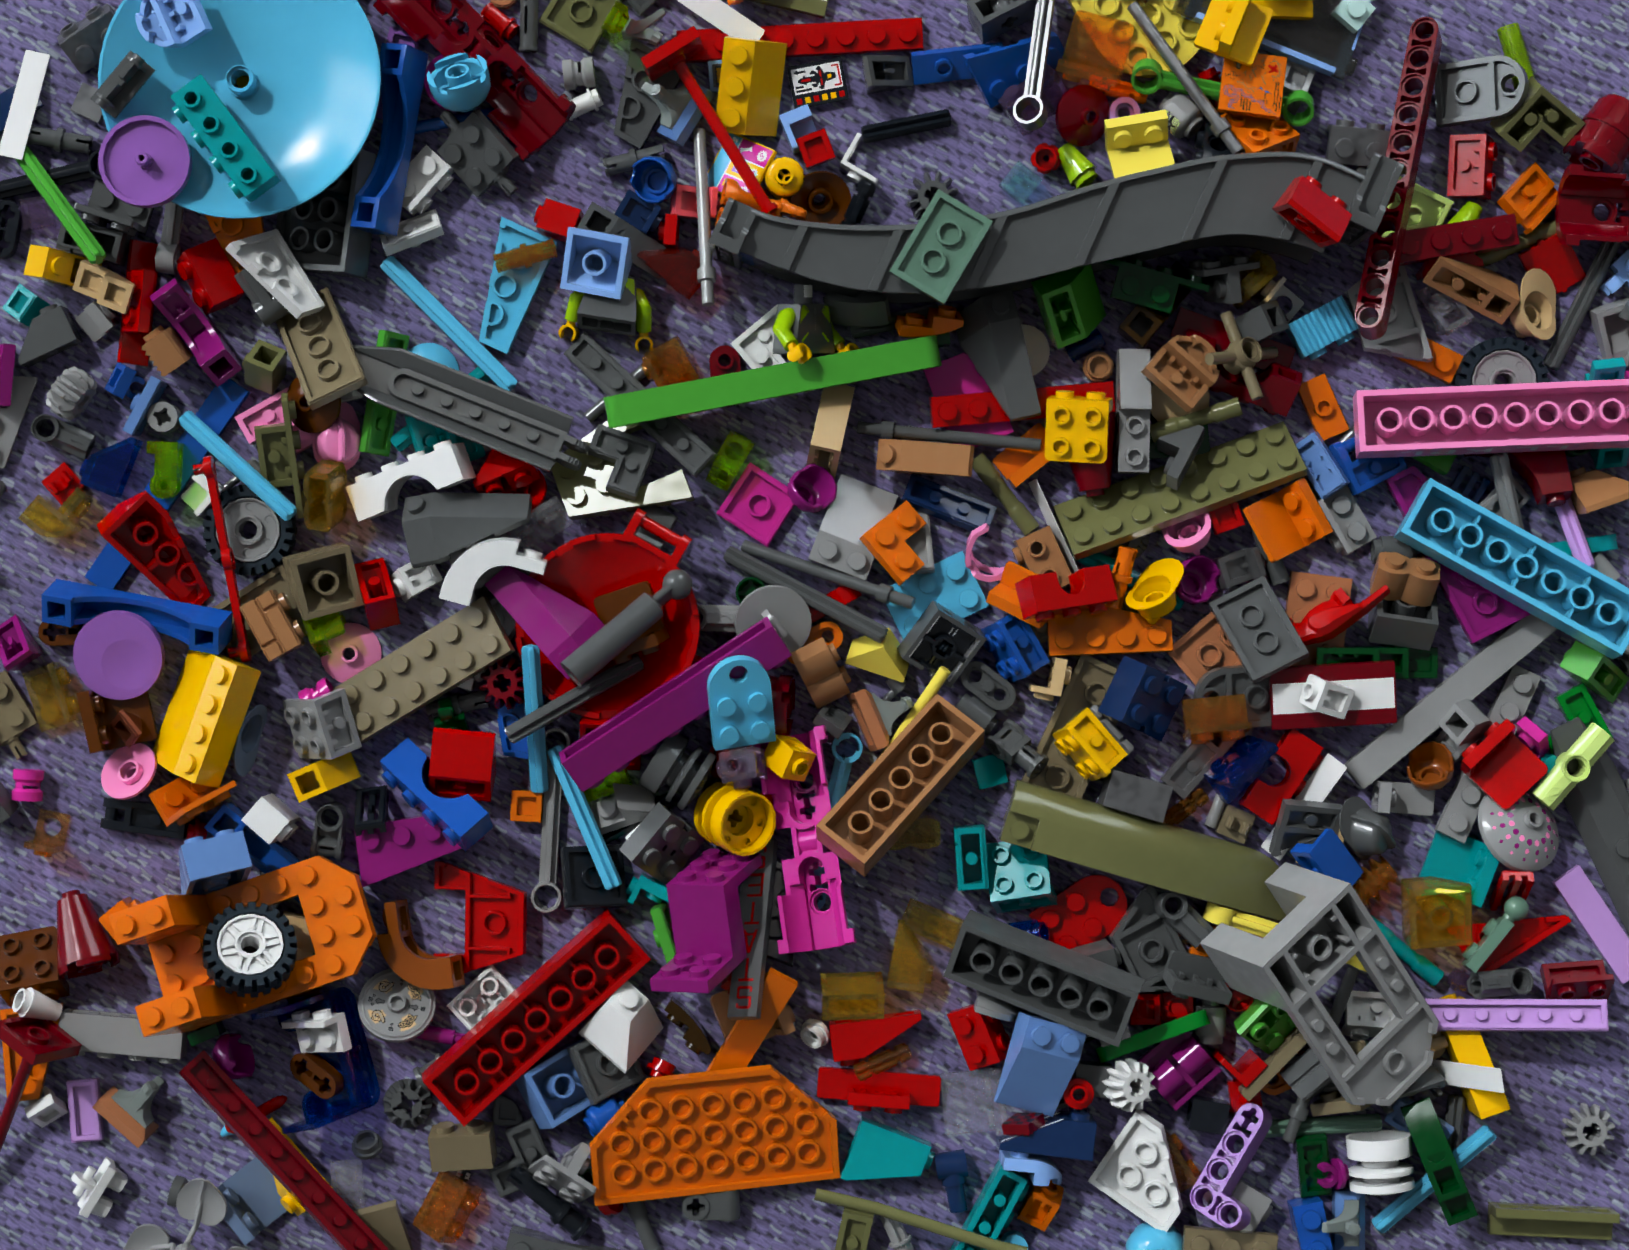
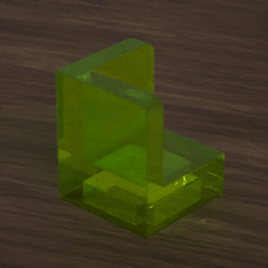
M341 611L306 621L302 619L310 645L320 657L332 653L328 640L346 632L344 624L347 621Z

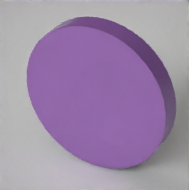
M138 115L119 122L107 133L99 150L98 166L104 184L118 199L134 207L154 208L172 201L183 191L192 171V154L185 137L170 122L156 116Z
M112 610L95 616L82 627L74 642L73 660L79 677L93 692L109 699L127 700L142 695L159 679L164 668L165 649L159 633L145 618L129 611Z

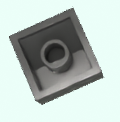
M1437 589L1431 606L1426 607L1410 605L1401 600L1390 601L1383 599L1369 612L1368 641L1430 651L1439 626Z

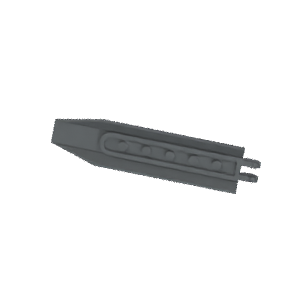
M353 345L369 383L356 391L375 403L548 472L551 471L556 462L566 468L576 471L580 470L582 466L580 460L561 452L564 445L579 453L587 454L590 446L587 443L568 435L574 419L573 416L402 348Z
M1579 717L1550 730L1553 754L1558 757L1561 753L1567 752L1587 729ZM1604 752L1591 767L1588 777L1578 782L1563 801L1629 936V793L1614 762ZM1572 759L1567 765L1569 774H1574L1578 769L1579 764L1576 759Z

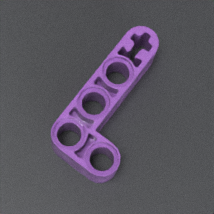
M1246 1103L1238 1109L1191 1190V1205L1222 1227L1232 1230H1243L1250 1223L1251 1213L1249 1208L1232 1197L1231 1194L1272 1125V1115L1268 1109L1254 1103ZM1253 1113L1259 1118L1257 1123H1254L1251 1119ZM1246 1128V1130L1252 1132L1251 1135L1242 1132V1129ZM1242 1137L1244 1147L1240 1152L1236 1153L1234 1143L1238 1138ZM1226 1164L1228 1175L1225 1179L1221 1180L1218 1176V1171L1222 1165ZM1207 1191H1211L1213 1200L1209 1206L1205 1207L1203 1196ZM1236 1207L1238 1218L1234 1223H1230L1228 1213L1232 1208Z

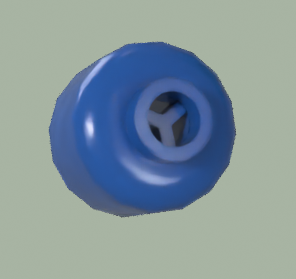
M611 1096L585 1108V1117L582 1121L593 1138L623 1106L624 1101L620 1097L615 1100Z

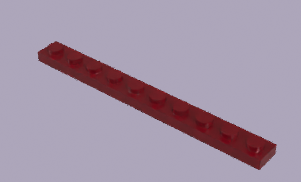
M204 1050L179 1072L185 1081L342 1250H389Z

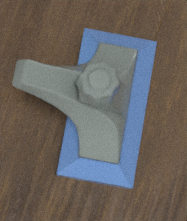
M645 81L641 91L657 104L661 112L660 126L656 132L683 147L703 114L684 84L672 90L665 89L660 84L652 85ZM699 85L709 102H711L715 94L708 88Z
M1332 1189V1220L1322 1223V1233H1332L1333 1250H1365V1194L1350 1191V1189Z

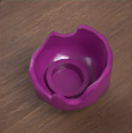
M809 464L795 472L787 484L788 495L792 503L803 512L817 513L822 511L835 500L837 494V485L834 477L825 468L816 464Z
M1204 555L1189 557L1181 562L1184 566V575L1176 588V595L1182 601L1191 605L1205 603L1218 591L1216 584L1218 577L1221 575L1220 569L1213 559Z
M228 1033L221 1035L217 1039L212 1051V1059L231 1080L252 1077L255 1070V1058L252 1047L249 1044H242L238 1041L241 1038L240 1034Z

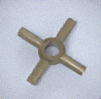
M1232 311L1224 312L1220 316L1230 344L1222 352L1207 353L1205 355V362L1207 365L1223 364L1224 368L1233 375L1242 373L1251 400L1261 399L1263 393L1253 368L1260 360L1277 358L1278 349L1274 346L1261 348L1257 340L1249 336L1242 339Z

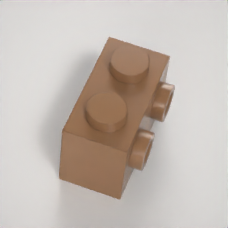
M1050 525L1014 541L1016 547L1012 549L1018 565L1024 564L1026 569L1036 574L1056 572L1061 587L1070 584L1068 577L1071 575L1070 569Z

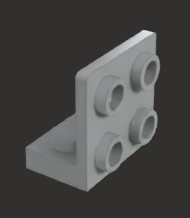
M338 688L314 699L288 698L283 700L284 718L290 725L293 735V747L300 758L332 760L362 747L345 689Z

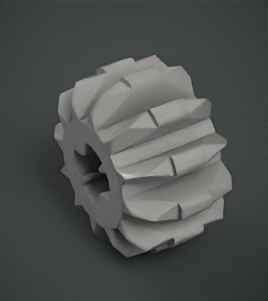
M75 366L66 369L62 375L57 376L56 381L51 385V389L46 396V405L55 414L68 421L77 418L83 410H86L88 404L92 402V398L96 394L97 382L83 369Z
M1581 1103L1579 1107L1580 1113L1574 1108H1569L1573 1118L1571 1120L1568 1118L1562 1119V1122L1568 1125L1569 1128L1561 1131L1564 1137H1569L1566 1145L1569 1148L1576 1147V1152L1580 1155H1583L1587 1150L1591 1156H1596L1597 1146L1601 1150L1606 1151L1607 1146L1604 1144V1141L1606 1139L1609 1141L1614 1140V1136L1607 1133L1615 1128L1614 1123L1608 1122L1610 1113L1607 1111L1600 1112V1106L1597 1104H1593L1589 1109L1586 1103ZM1592 1126L1594 1128L1592 1133L1583 1132L1584 1127Z

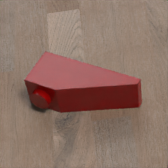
M920 1010L829 1021L834 1062L840 1061L841 1066L858 1064V1059L867 1057L922 1020Z

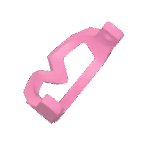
M984 523L972 530L967 539L965 564L970 569L972 576L977 580L985 582L1001 581L1004 567H989L982 564L975 558L972 551L977 538L989 531L988 524ZM979 570L984 571V572L989 573V574H992V575H987V574L981 573Z

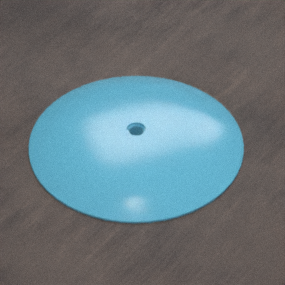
M123 0L104 37L99 59L98 89L130 50L139 55L156 71L116 119L101 108L108 132L116 124L127 118L138 115H151L170 122L182 133L191 150L192 171L183 191L171 202L200 214L220 218L245 219L274 215L299 206L322 193L350 167L360 153L370 134L379 105L381 64L373 30L357 0H200L213 30L182 48L161 47L146 41L138 30L135 14L140 12L142 0ZM200 74L209 83L281 180L252 203L244 196L238 199L228 185L232 181L226 171L221 174L217 171L209 160L213 156L212 152L207 146L201 149L190 133L195 129L189 121L183 124L171 109L176 104L170 96ZM248 76L249 82L245 87H235L236 80L239 77Z

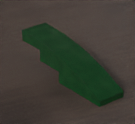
M1317 647L1316 665L1394 660L1396 679L1437 678L1438 647H1431L1430 651L1407 647Z

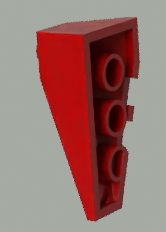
M146 490L119 503L97 524L101 536L169 599L201 606L211 596L168 511Z

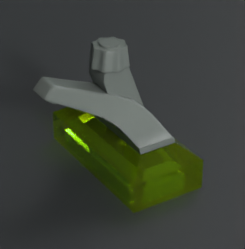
M616 0L601 26L603 37L613 44H617L622 40L638 39L649 41L650 44L657 46L661 42L663 34L650 27L666 15L665 10L662 8L642 20H634L629 18L628 7Z

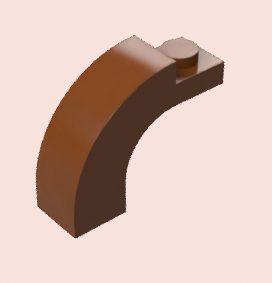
M407 899L384 903L385 909L383 910L382 918L388 932L377 935V940L382 955L391 969L406 982L424 989L441 990L465 985L461 954L435 956L422 950L416 943L411 930Z

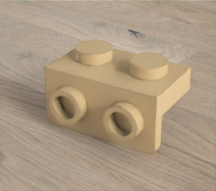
M1052 657L1047 687L1029 684L1028 690L1034 692L1033 697L1053 701L1054 696L1061 697L1063 684L1069 685L1072 667L1067 666V659Z

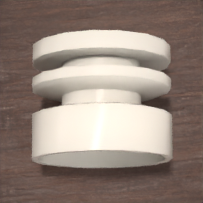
M1381 1130L1351 1133L1345 1136L1348 1159L1361 1162V1164L1348 1168L1349 1176L1355 1177L1349 1180L1350 1191L1359 1194L1387 1196L1410 1191L1415 1188L1414 1178L1408 1176L1414 1172V1167L1411 1164L1399 1162V1160L1413 1155L1410 1132Z

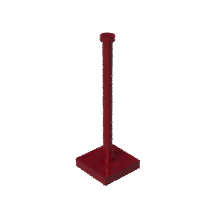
M24 1017L0 1020V1039L23 1057L0 1116V1152L33 1065L78 1056L82 1045L52 1020Z

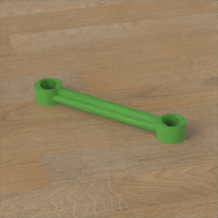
M1145 58L1139 60L1134 65L1131 84L1138 93L1148 95L1155 93L1158 89H1164L1189 95L1175 74L1164 71L1156 60ZM1142 69H1151L1157 74L1153 80L1145 81V84L1136 78V73ZM1192 76L1208 99L1218 101L1220 82ZM1292 91L1282 98L1281 114H1283L1284 119L1290 125L1304 126L1314 116V99L1306 91ZM1294 101H1303L1309 105L1304 112L1296 113V115L1291 114L1287 110L1288 105Z

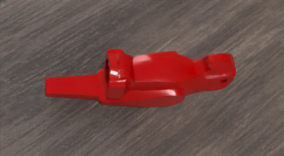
M1384 585L1362 602L1354 604L1340 587L1332 593L1330 600L1322 602L1310 610L1301 623H1294L1292 618L1289 619L1305 646L1333 639L1365 616L1390 594V590L1387 585Z

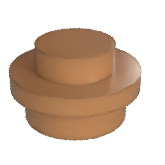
M1093 352L1083 362L1084 375L1093 382H1103L1113 373V361L1104 352Z

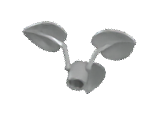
M204 1178L190 1180L182 1187L176 1200L179 1215L184 1219L194 1220V1224L184 1243L176 1246L175 1243H170V1236L165 1229L155 1224H143L132 1232L123 1250H196L190 1243L200 1222L207 1226H214L220 1223L226 1216L227 1202L224 1195L209 1180ZM232 1246L229 1250H248V1249H246V1248H244V1247H240V1246Z

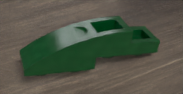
M1430 1097L1400 1107L1448 1225L1451 1226L1477 1216V1211Z

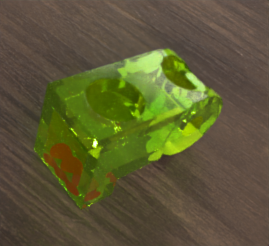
M731 430L714 459V464L705 481L727 492L755 447L756 442Z
M147 441L146 453L155 454V473L149 485L151 492L157 498H174L181 491L184 443Z

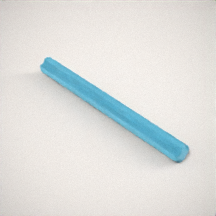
M389 256L380 265L381 270L498 387L508 391L515 388L518 383L517 379L394 256Z

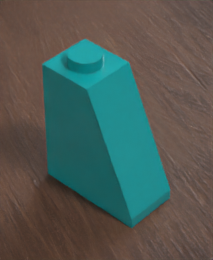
M862 1116L841 1169L840 1178L848 1181L921 1176L924 1168L929 1170L935 1152L930 1151L932 1148L931 1142Z

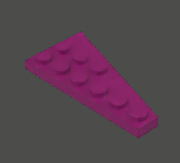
M1414 465L1384 481L1403 517L1406 516L1422 485L1428 480ZM1424 555L1425 558L1435 561L1432 558ZM1439 563L1441 565L1439 585L1470 644L1531 615L1527 611Z

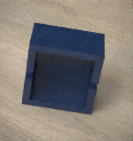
M1124 655L1098 712L1162 741L1188 686L1144 663Z

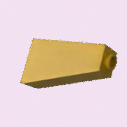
M1453 993V994H1448V995H1445V996H1443V997H1440L1439 999H1465V998L1462 997V996H1458V997H1457L1456 994ZM1441 1031L1449 1045L1446 1049L1451 1062L1494 1067L1480 1031ZM1460 1087L1463 1097L1466 1099L1467 1109L1481 1120L1510 1110L1505 1093Z

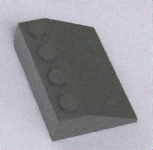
M361 149L350 167L322 193L299 206L278 213L276 229L304 272L367 278L372 234L351 227L350 224L355 196L368 179L377 154Z

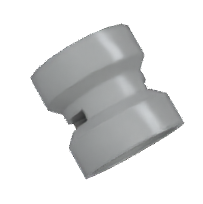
M592 56L583 57L581 61L575 62L572 59L562 60V72L566 91L575 90L578 86H585L586 88L597 87Z

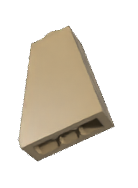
M847 384L823 388L807 459V465L816 464L825 468L834 479L855 387L848 386Z

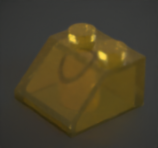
M1433 876L1401 879L1402 937L1410 949L1472 944V896L1469 883Z

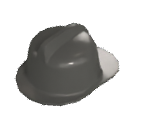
M1352 796L1346 799L1340 810L1339 827L1345 842L1355 852L1356 856L1360 860H1367L1372 855H1380L1387 849L1395 848L1396 842L1392 837L1390 820L1386 816L1372 811L1369 805L1360 797Z

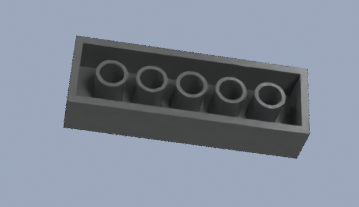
M971 909L962 923L943 976L1116 1047L1120 1045L1145 980Z

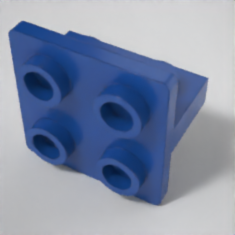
M1011 614L981 629L987 638L983 644L984 648L989 653L992 652L997 661L996 668L998 673L1005 680L1007 679L1009 683L1026 678L1032 672L1050 663L1031 626Z

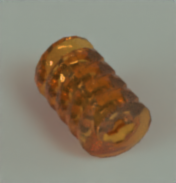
M1381 854L1378 855L1380 863L1372 858L1368 861L1371 870L1361 866L1363 874L1352 886L1365 907L1369 910L1373 908L1369 900L1370 898L1378 902L1382 901L1379 893L1380 890L1388 894L1391 893L1389 882L1397 886L1401 885L1398 874Z

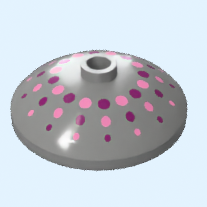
M1531 790L1508 810L1501 809L1486 794L1481 800L1478 809V826L1485 845L1499 862L1515 871L1536 872L1543 869L1552 862L1559 846V834L1555 818L1551 810L1536 799Z

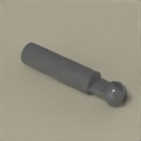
M679 569L669 571L664 576L662 588L654 595L645 592L560 663L567 675L580 687L658 622L664 616L663 606L671 599L681 600L690 594L692 589V578L686 571Z

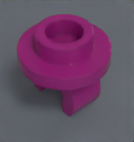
M1332 1158L1330 1163L1321 1162L1317 1164V1168L1322 1172H1329L1326 1178L1317 1179V1183L1323 1188L1334 1186L1335 1189H1343L1346 1182L1349 1181V1169L1340 1158Z

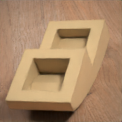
M84 259L80 261L72 290L97 299V304L122 314H127L136 285L119 274L98 264H91L88 260Z

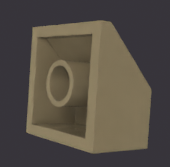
M339 542L282 557L290 591L304 621L364 605L350 545Z

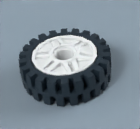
M248 902V906L243 907V903L235 904V909H231L230 906L225 908L222 915L218 913L214 917L213 923H209L203 939V964L205 969H207L209 978L211 980L214 979L217 987H225L226 993L232 995L233 991L237 992V997L243 998L245 994H250L251 998L258 997L260 992L263 995H267L271 992L272 988L277 990L281 987L282 981L286 982L290 977V972L293 971L297 956L295 930L292 925L289 926L288 918L285 915L281 917L280 911L276 908H273L271 911L268 905L264 903L260 907H256V902ZM247 946L255 947L257 951L254 953H246L242 949Z

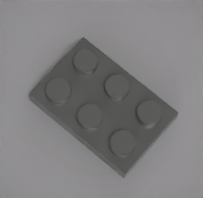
M1264 575L1209 603L1211 612L1253 685L1309 657L1307 648Z

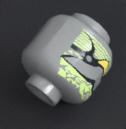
M1178 93L1175 96L1169 94L1159 105L1160 110H1166L1168 131L1177 139L1193 137L1204 124V114L1187 94Z

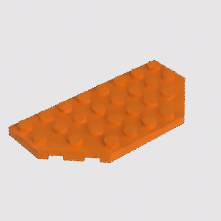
M770 1064L646 1078L589 1143L592 1185L597 1187L596 1192L593 1194L595 1206L840 1178L837 1120L835 1116Z

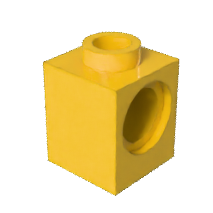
M776 734V741L768 743L761 762L782 779L804 782L816 754L797 738Z

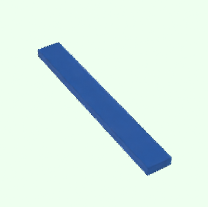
M228 379L219 387L215 385L196 413V416L220 437L251 392L232 379ZM185 430L156 471L157 476L154 485L157 494L151 492L150 482L143 491L146 490L169 512L194 475L193 471L198 470H193V465L202 464L203 457L207 456L209 451ZM108 542L84 577L98 587L115 590L132 566V563Z

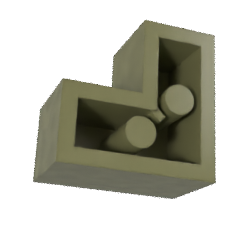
M1531 76L1529 79L1528 95L1523 105L1512 115L1492 120L1489 124L1501 137L1521 153L1541 129L1565 147L1584 126L1585 122Z

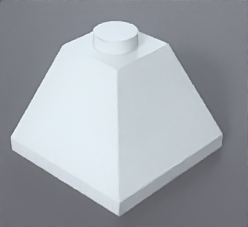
M626 981L602 1004L579 1031V1034L625 1074L660 1033L663 1026L650 1000L629 981Z

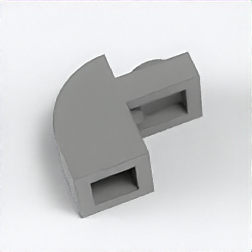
M1465 699L1454 703L1440 720L1438 725L1443 730L1434 741L1444 744L1452 753L1454 762L1462 760V753L1472 743H1476L1478 739L1485 737L1484 733L1492 725V722L1470 699Z

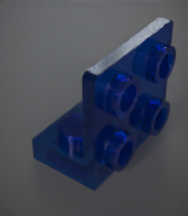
M1246 735L1236 740L1232 745V749L1223 757L1213 761L1204 777L1224 803L1230 804L1273 764L1269 758L1279 748L1275 743Z

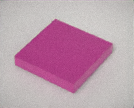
M750 462L716 514L768 547L795 505L788 495V487Z

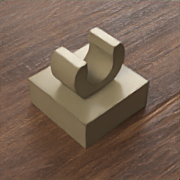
M1226 804L1215 832L1245 844L1256 816Z

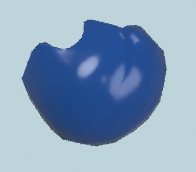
M647 156L632 165L633 173L630 184L635 189L637 196L643 201L659 204L673 195L677 185V175L673 165L664 158Z

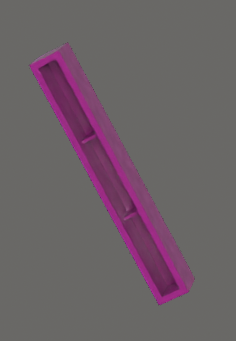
M766 616L560 751L561 763L579 789L584 792L588 788L594 789L603 783L605 777L614 771L620 772L629 766L631 760L640 754H648L655 749L657 743L666 737L676 736L682 731L684 725L692 720L697 721L706 716L709 712L707 680L712 669L723 659L735 655L750 656L758 660L766 671L783 666L787 658L792 654L769 618ZM736 666L732 668L729 676L734 679L740 678L744 675L746 668Z

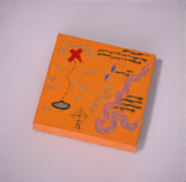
M1257 53L1251 67L1223 58L1217 112L1279 120L1287 57Z

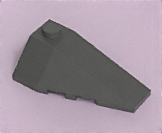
M1008 290L980 297L960 311L964 324L963 327L956 329L961 349L975 365L976 371L980 377H983L993 396L1011 422L1041 415V408L1013 291Z
M432 492L405 498L401 523L412 567L419 568L443 563L451 559V553L464 547L469 549L483 538L490 535L498 537L530 522L533 497L531 494Z

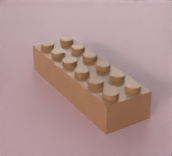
M936 694L816 825L817 840L865 877L984 745L985 730L939 694Z

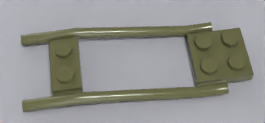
M816 1189L814 1200L844 1207L835 1250H867L874 1214L985 1250H1027L1028 1248L992 1239L876 1201L824 1189Z

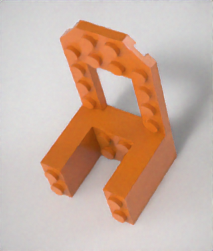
M315 856L206 895H164L109 914L117 945L148 944L163 997L135 1006L143 1037L190 1032L357 975L363 964L362 960L368 947H371L377 935L359 875L334 864L333 861L323 856ZM299 897L316 955L295 961L293 971L290 972V977L287 981H282L281 987L277 990L272 988L271 992L267 995H263L260 992L258 997L251 998L250 994H245L243 998L237 997V992L235 991L231 995L225 992V987H217L214 979L211 980L207 975L202 955L204 935L209 923H213L214 917L218 913L222 915L223 910L229 906L231 909H235V904L243 903V907L248 906V902H256V907H260L262 903L267 904L269 907Z

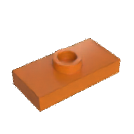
M1325 373L1301 383L1298 395L1314 431L1318 432L1323 440L1349 430Z

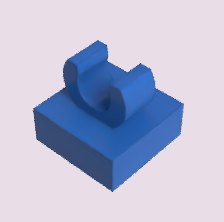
M117 362L104 389L122 399L125 395L133 399L136 394L130 391V385L133 382L144 385L145 380L135 375L137 371Z

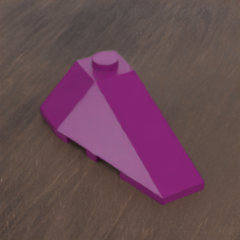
M505 566L485 584L489 591L567 680L570 677L560 663L605 626L594 612L575 603L515 567Z

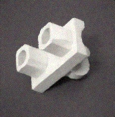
M106 1156L97 1172L94 1167L88 1166L84 1173L75 1171L72 1175V1181L77 1184L73 1194L81 1197L77 1203L81 1208L79 1215L88 1218L91 1213L105 1218L112 1207L113 1201L102 1195L104 1190L108 1187L120 1193L128 1181L127 1175L116 1168L115 1162L111 1158Z

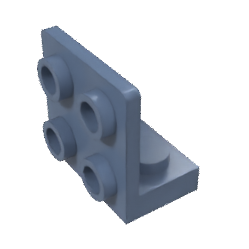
M257 1157L217 1187L227 1202V1213L224 1220L244 1245H247L263 1229L287 1211L280 1202L281 1196L277 1192L273 1174Z

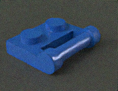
M1355 436L1342 443L1337 441L1329 446V450L1350 481L1348 487L1352 495L1359 494L1408 468L1403 457L1363 458L1351 461L1348 453L1355 450Z

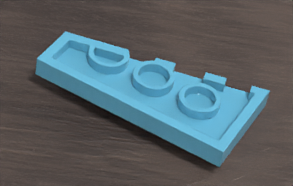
M502 216L479 342L508 355L558 246V242Z

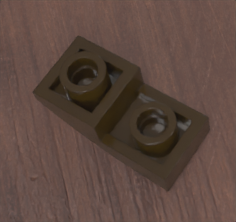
M672 996L664 1009L669 1013L667 1018L679 1027H682L684 1024L688 1026L683 1035V1039L687 1041L685 1043L686 1047L698 1055L702 1052L709 1055L712 1050V1044L704 1028L696 1017Z

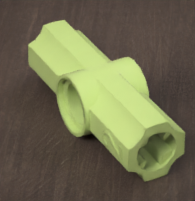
M1592 722L1568 751L1561 753L1557 757L1555 766L1531 793L1542 804L1554 811L1576 784L1588 777L1591 767L1615 740L1604 729ZM1576 759L1579 764L1578 769L1574 774H1569L1567 765L1569 761Z

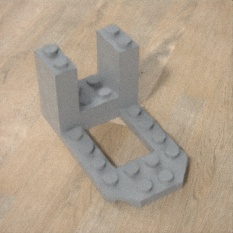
M1285 862L1264 882L1285 913L1286 917L1264 938L1220 923L1200 944L1229 988L1285 1010L1346 1102L1352 1105L1376 1104L1378 1106H1391L1432 1065L1434 1051L1430 1050L1432 1036L1437 1034L1439 1021L1351 883ZM1354 955L1357 956L1396 1016L1357 1055L1315 993Z

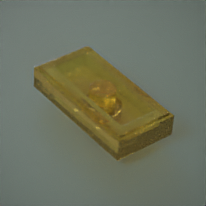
M910 897L898 926L953 949L964 919Z

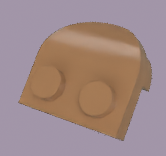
M1177 335L1157 351L1141 373L1188 413L1195 407L1206 391L1215 384L1220 370H1217V365H1207L1205 362V355L1207 353L1216 352L1208 341L1198 335Z

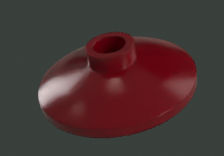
M1088 84L1076 85L1064 93L1058 103L1055 120L1060 136L1067 143L1074 146H1088L1096 142L1105 132L1104 120L1109 119V103L1106 96L1100 89ZM1088 113H1090L1089 119L1087 121L1086 116Z

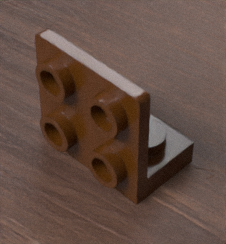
M92 690L76 693L90 754L127 746L110 726L112 720L122 709L140 717L142 721V734L133 745L158 738L148 690L138 697L127 700L105 698Z

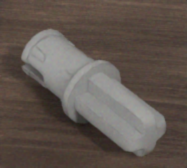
M881 1216V1221L891 1241L889 1247L894 1248V1250H914L910 1241L912 1236L907 1234L903 1224Z

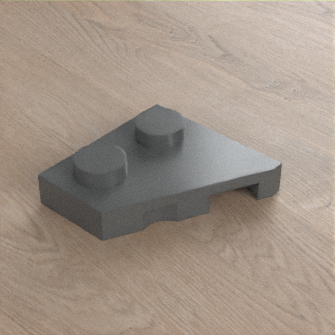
M1283 798L1269 847L1271 855L1275 857L1282 855L1281 850L1293 847L1297 843L1313 844L1326 828L1333 829L1336 835H1338L1340 829L1339 814L1342 804Z

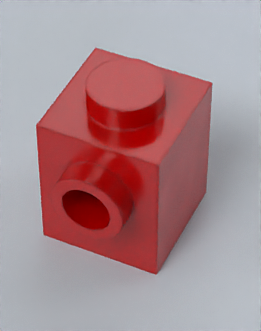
M546 198L544 205H539L537 208L534 223L537 224L536 228L540 234L566 242L568 227L577 228L584 214L581 209Z

